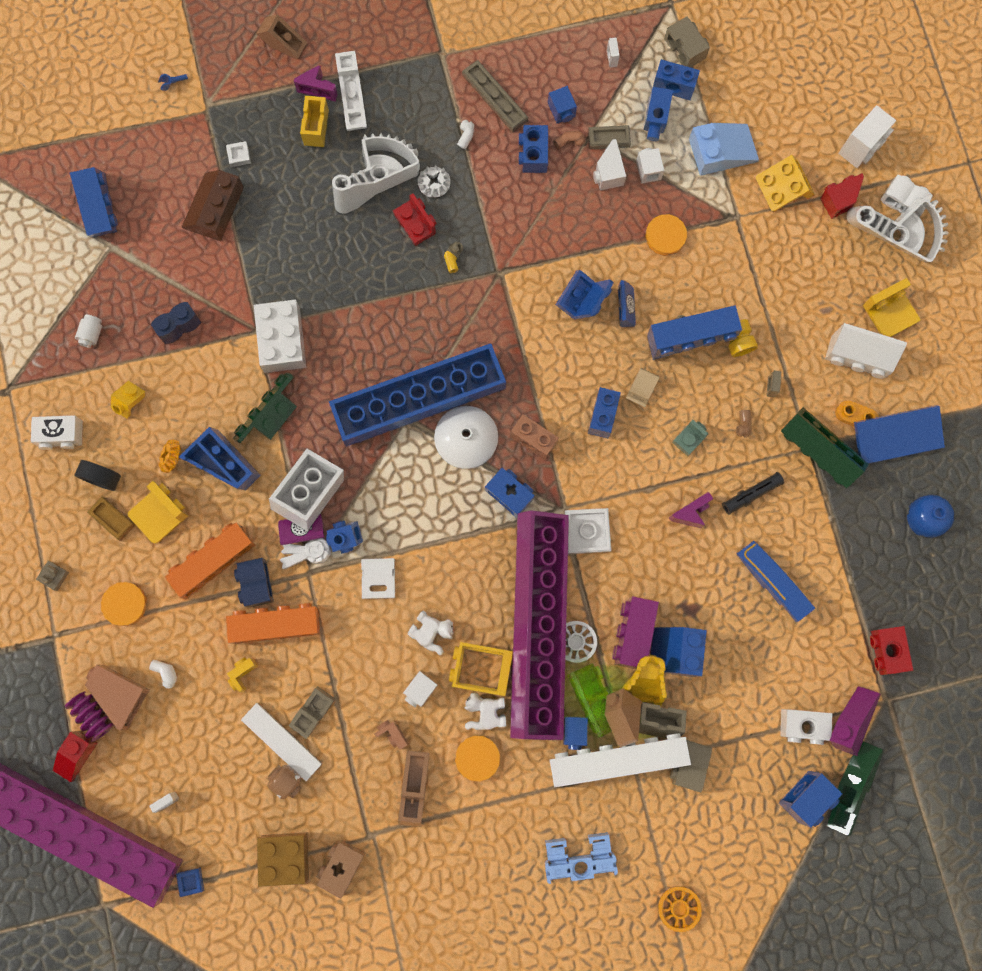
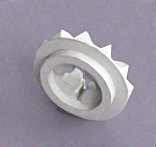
M436 165L430 168L427 166L423 172H420L418 187L428 197H440L450 188V176L444 168L441 169ZM438 176V184L434 182L430 185L429 178L434 179Z

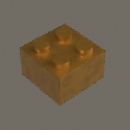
M308 832L261 835L257 838L258 887L305 884L309 880Z

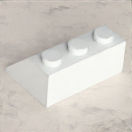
M844 323L831 336L825 360H829L837 366L845 365L851 367L853 371L867 372L875 378L883 379L893 373L906 348L907 342Z

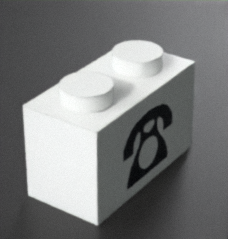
M75 415L32 417L31 443L42 450H51L55 446H60L62 449H74V446H82L83 421Z

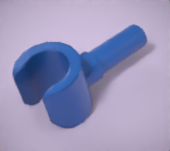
M162 74L158 83L164 82L160 89L166 91L172 83L186 80L188 77L187 74L175 77Z

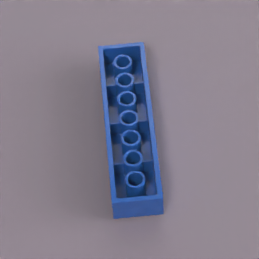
M490 343L331 400L329 404L342 440L347 447L506 389V380Z

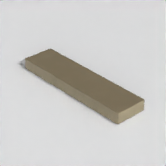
M478 60L462 71L464 78L512 133L528 122V116Z

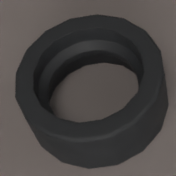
M86 460L80 461L74 474L75 477L111 491H115L121 477L119 473Z

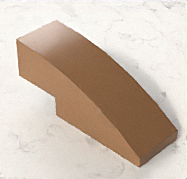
M407 750L398 817L399 825L421 827L429 753Z

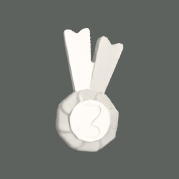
M324 538L309 540L305 546L283 545L284 549L281 553L293 555L281 558L280 561L283 563L282 569H287L307 559L313 564L324 563L331 555V547Z

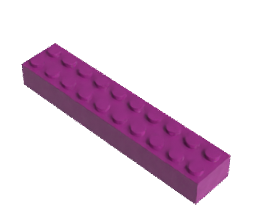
M533 510L518 513L510 738L563 740L569 515Z
M0 763V826L152 908L162 902L183 862L182 859Z

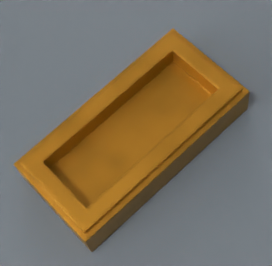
M103 496L87 512L119 541L135 526L132 521Z

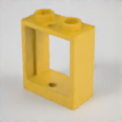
M460 642L459 647L455 646L453 660L457 661L455 669L451 668L449 682H453L452 687L505 696L513 651ZM465 650L503 656L497 689L459 682Z

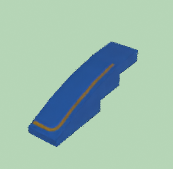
M752 541L737 553V556L763 589L766 588L776 602L786 609L795 622H799L815 609L788 575L755 541Z

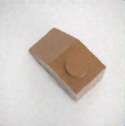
M278 14L265 17L256 33L271 48L295 59L299 58L307 44V41Z
M624 688L607 695L604 714L617 745L620 747L638 741L642 705L641 700Z

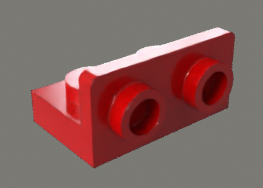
M412 193L409 195L410 200L393 210V215L414 246H417L436 234L435 226L437 223L431 214L428 215L424 210L426 207L420 198L417 199Z

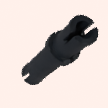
M776 472L749 489L737 492L735 497L722 503L723 509L730 515L743 506L751 505V502L783 485L784 479L782 475Z

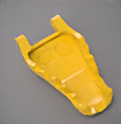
M655 655L644 656L640 659L635 673L623 685L622 689L624 688L642 702L660 705L661 707L667 697L664 677L665 661Z

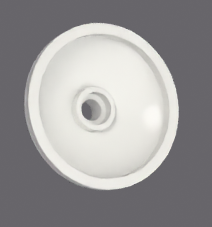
M473 406L456 407L445 413L439 420L434 434L435 446L439 455L448 464L461 469L476 468L486 463L493 456L498 444V430L493 419L485 411ZM464 431H469L470 435L468 437H464L462 433Z

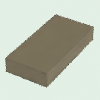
M629 125L589 127L588 129L590 149H607L610 142L614 139L617 140L618 148H627L631 145Z

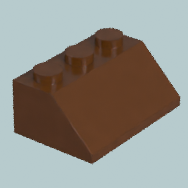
M222 170L206 172L182 228L221 242L244 188L239 176Z

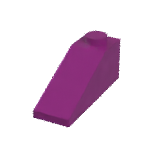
M860 686L857 687L838 718L829 740L836 749L855 756L858 755L880 698V693Z

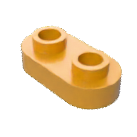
M849 400L841 402L835 410V415L839 421L853 427L854 422L866 420V416H870V418L879 417L873 409ZM849 408L851 414H848L845 409Z

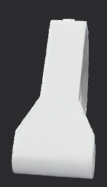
M372 133L371 137L368 138L364 134L362 153L366 169L360 170L358 173H351L349 177L340 174L332 180L334 206L337 212L346 214L356 210L374 195L418 176L420 164L417 158V148L413 149L411 143L406 145L405 139L399 141L398 136L392 139L390 134L387 137H383L382 133H380L379 136L375 137ZM375 150L393 152L405 158L411 165L403 168L400 162L390 156H368V152Z
M931 194L917 199L895 221L875 211L871 206L852 207L846 215V219L851 225L923 262H932L938 251H945V248L940 247L941 243L945 244L948 242L946 239H942L943 235H948V231H943V227H947L948 223H942L941 221L946 218V215H939L943 208H935L938 201L930 202L933 197ZM921 205H924L928 210L934 224V240L927 257L918 253L925 237L923 222L915 213ZM898 229L901 237L898 241H895L893 233Z

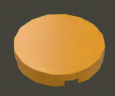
M670 214L659 215L648 224L645 237L651 250L665 256L675 254L682 249L687 239V229L678 217Z
M128 582L116 583L110 586L103 594L101 611L105 619L111 624L129 626L138 622L144 615L147 603L146 596L143 590L135 584Z
M475 735L466 738L459 745L456 751L455 762L458 771L463 777L471 781L480 782L489 779L496 773L500 763V754L492 740L485 736Z

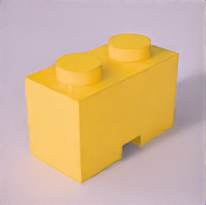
M305 96L304 115L300 131L304 146L324 147L329 113L326 97Z

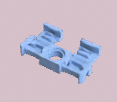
M608 832L588 835L589 844H592L593 851H590L591 854L574 857H568V854H565L564 847H567L565 838L545 840L548 858L545 861L547 882L551 884L552 879L568 877L571 878V881L592 879L594 874L613 872L614 875H617L616 856L611 852ZM578 862L586 863V872L582 874L577 873L575 865Z

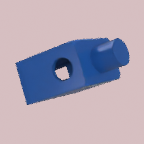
M652 87L643 129L648 131L647 140L659 141L660 133H664L673 90Z

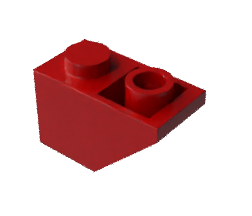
M863 173L857 176L850 175L841 183H832L824 189L825 191L820 199L831 219L848 212L854 206L864 179Z

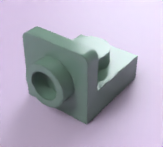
M692 420L672 443L689 456L707 437V429L702 423Z

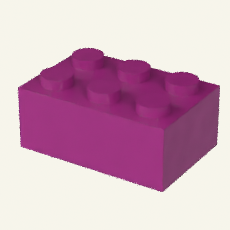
M632 596L625 603H622L620 616H623V622L621 625H618L616 632L619 643L617 646H614L612 659L615 660L614 665L637 669L640 659L649 655L659 602Z

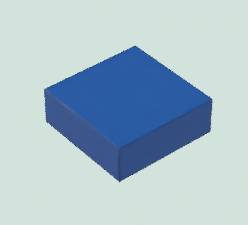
M201 867L176 873L180 897L205 891Z

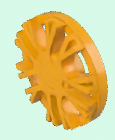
M675 886L667 889L660 897L658 913L661 921L670 930L686 932L698 924L701 918L702 907L699 898L693 891L683 886ZM674 891H681V897L676 898ZM688 892L689 896L687 897L686 901H684L683 899L686 893ZM669 894L675 899L672 902L667 897ZM695 899L697 905L689 907V901ZM664 900L670 903L668 908H662ZM668 911L671 912V914L663 916V913ZM689 911H697V915L690 914ZM687 916L694 920L690 925H687L685 922ZM671 917H675L673 926L667 922ZM678 919H682V928H679Z

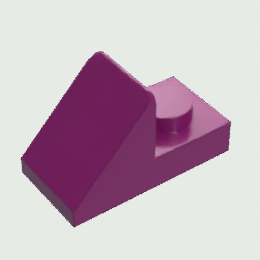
M316 66L294 79L295 88L298 93L315 97H326V100L336 102L338 95L335 84L328 80L321 81L323 77L321 66Z
M707 492L672 514L669 519L672 522L702 528L705 524L696 511L701 513L710 507L708 503L713 500V497Z

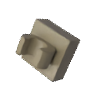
M47 561L36 580L52 590L58 591L69 572L53 562Z

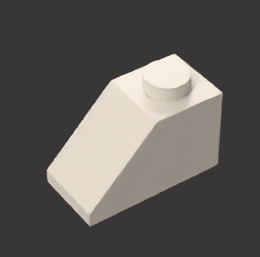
M616 139L610 142L597 162L596 171H593L594 182L599 184L600 191L624 186L626 173Z

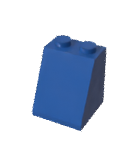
M654 627L650 655H655L665 661L664 674L700 677L703 674L707 630L687 627Z

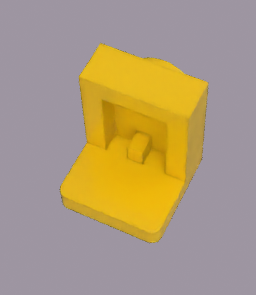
M128 380L111 394V409L116 414L128 419L131 416V409L145 397L146 391Z
M244 657L234 664L235 668L227 673L230 678L227 681L234 691L244 692L247 690L241 678L258 667L253 658L246 659Z

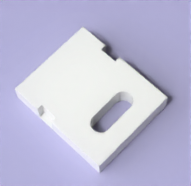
M361 559L362 599L395 598V559ZM371 586H387L386 591L372 592L370 588Z

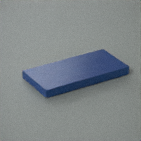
M938 405L854 422L858 455L867 463L945 448L941 412Z

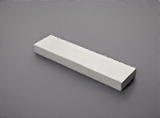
M256 703L241 719L305 781H308L322 765L309 750L259 703Z

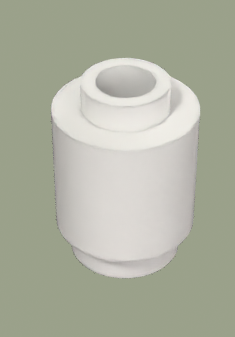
M87 314L81 319L75 335L79 345L91 348V345L97 344L102 329L101 319Z

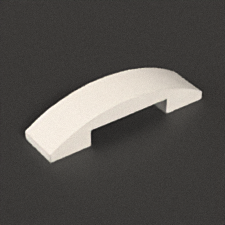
M355 51L335 53L347 131L367 128L356 53Z

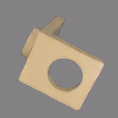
M640 368L626 398L646 407L660 377Z

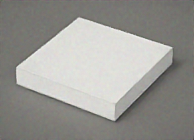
M608 508L565 510V515H569L568 554L611 552Z

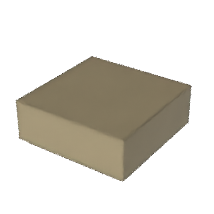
M774 370L768 376L767 397H775L780 392L782 371Z

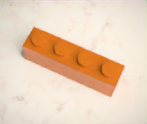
M230 523L222 529V533L219 536L208 539L202 549L199 551L195 550L187 555V560L181 565L176 564L171 567L165 579L177 595L186 600L256 545L241 525Z
M312 603L299 604V608L290 609V606H278L277 611L259 608L255 609V613L246 614V610L233 611V615L226 616L227 639L230 644L320 635L319 610L315 606L312 607Z

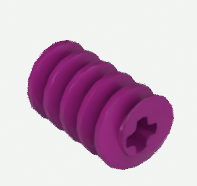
M86 691L69 700L65 708L68 710L72 709L70 715L72 717L77 716L75 719L76 724L83 723L80 727L81 731H87L85 737L88 739L93 738L91 742H94L108 733L114 724L105 723L108 720V716H100L103 709L96 710L95 707L98 705V702L91 703L92 694L85 695Z

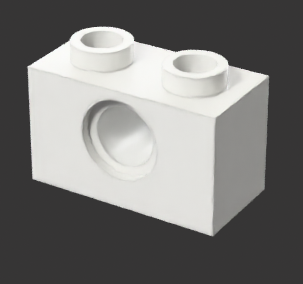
M781 709L780 736L787 737V742L801 743V738L810 739V744L824 745V740H830L832 735V713ZM805 721L810 724L808 733H804L802 730V724Z

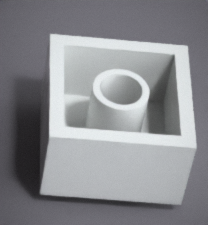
M876 105L851 133L838 154L856 168L862 163L867 164L874 153L887 141L886 139L894 131L891 127L896 120Z

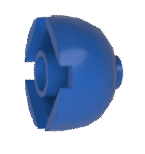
M939 495L919 497L909 506L907 521L910 528L919 536L922 535L931 539L941 536L954 523L952 505Z

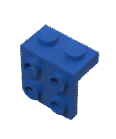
M577 270L555 305L572 319L595 316L600 311V305L603 300L610 295L614 282L610 279L594 282L581 270Z

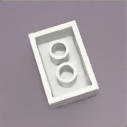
M288 300L254 305L259 364L263 372L269 373L306 368L301 312L297 301Z
M306 449L269 498L270 509L308 531L343 483L344 470L311 450Z

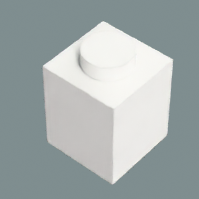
M646 148L638 152L636 164L641 184L661 180L664 167L659 148Z
M419 671L403 692L407 696L404 700L413 707H416L417 704L422 707L438 685Z

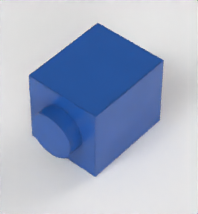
M568 86L549 92L548 105L556 123L572 120L576 116L577 106Z
M564 717L563 744L568 745V749L581 750L582 746H587L588 718Z

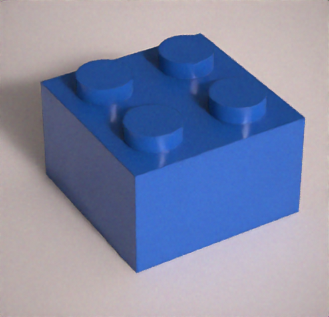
M808 771L781 799L779 804L798 823L811 828L822 822L824 819L823 814L828 809L831 810L837 806L840 801L838 798L842 793L822 773Z

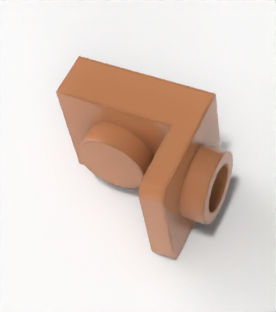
M387 720L377 726L379 731L374 733L376 738L388 731L390 735L387 737L394 748L398 747L401 750L409 745L396 721L390 723Z

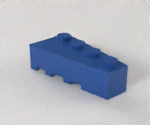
M736 305L653 324L650 326L647 338L652 358L656 360L697 347L710 346L718 341H732L739 336L742 327Z

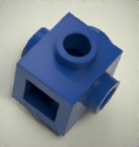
M345 520L333 523V528L327 530L326 540L333 552L340 550L341 554L354 550V546H358L363 542L358 521L347 524Z

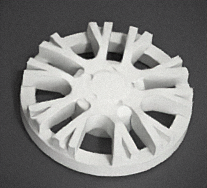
M581 621L566 623V633L569 636L566 639L568 644L566 647L570 648V653L567 656L565 655V660L573 663L588 660L594 654L597 647V637L594 630L588 624ZM576 625L583 626L580 633L575 631ZM568 626H571L573 634H570ZM588 629L590 632L584 637L582 633ZM592 636L593 644H587L585 639ZM586 645L592 648L591 652H589L583 647ZM573 650L576 651L575 659L571 658ZM579 650H583L586 657L580 659Z

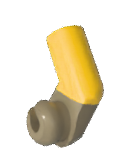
M460 242L451 244L444 254L449 273H455L459 270L456 260L463 251V245Z

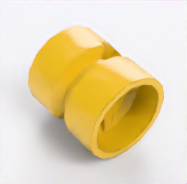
M748 319L740 320L742 331L736 339L728 341L730 342L728 347L733 358L744 356L758 348L755 337L750 335L752 329Z

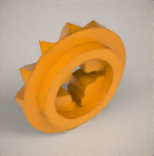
M169 439L163 446L158 464L161 472L169 473L178 464L179 456L181 455V447L178 440Z

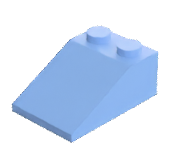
M710 123L693 127L689 142L700 176L759 162L748 124Z

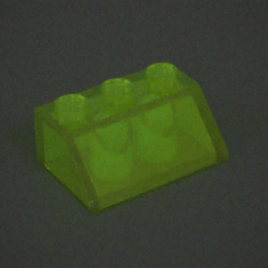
M591 663L567 674L586 718H588V723L594 736L600 738L610 733L611 729L604 714L606 698L611 692L608 687L603 686L600 680L603 678L599 666L594 667V664Z

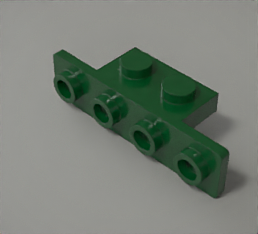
M285 373L277 377L271 391L268 390L262 396L261 404L258 407H254L247 416L249 419L245 424H240L234 431L235 436L233 439L236 442L241 443L253 427L268 439H272L297 407L281 393L294 376L292 374Z

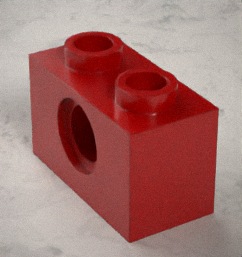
M904 626L871 631L870 644L875 650L876 658L874 659V665L876 670L879 671V675L914 671ZM888 645L893 649L891 657L886 652Z

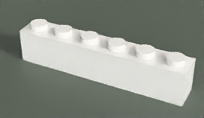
M680 733L667 735V740L658 741V737L644 739L645 744L636 745L634 742L613 749V745L600 746V751L591 752L590 748L577 750V755L568 756V752L554 754L555 759H550L554 787L689 766L691 761L686 737H681Z

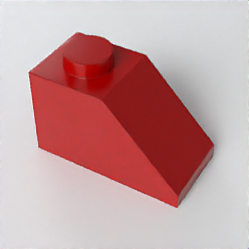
M81 731L70 732L57 751L52 771L69 782H73L98 742H91L92 738H86L85 734Z

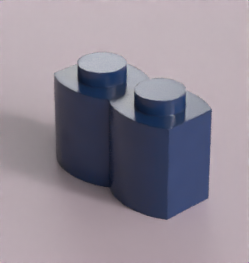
M183 302L173 307L169 313L156 317L152 321L151 326L165 344H170L177 341L183 333L195 330L201 324V321L189 303Z
M258 558L237 563L234 576L236 582H240L241 591H238L240 603L250 608L274 602L266 560Z

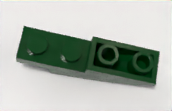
M865 741L862 742L858 755L852 756L837 789L842 795L838 798L840 801L837 806L832 809L827 824L828 827L851 836L866 792H869L884 749Z

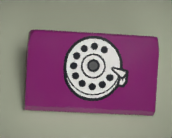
M319 514L308 531L288 519L278 522L280 545L324 537V523L321 514Z

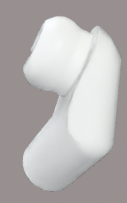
M463 120L460 129L464 132L457 145L466 150L473 137L474 124L468 120Z
M153 659L149 670L161 674L162 684L165 688H173L177 681L174 667Z

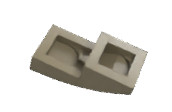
M317 686L305 704L299 709L289 727L307 739L329 710L335 698Z

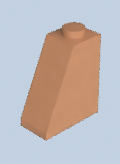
M104 665L92 667L87 674L86 679L88 680L85 686L116 729L120 731L128 730L150 689Z

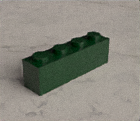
M804 407L781 430L788 441L794 442L804 455L810 456L820 469L827 471L833 476L836 483L843 485L846 489L865 472L869 465Z

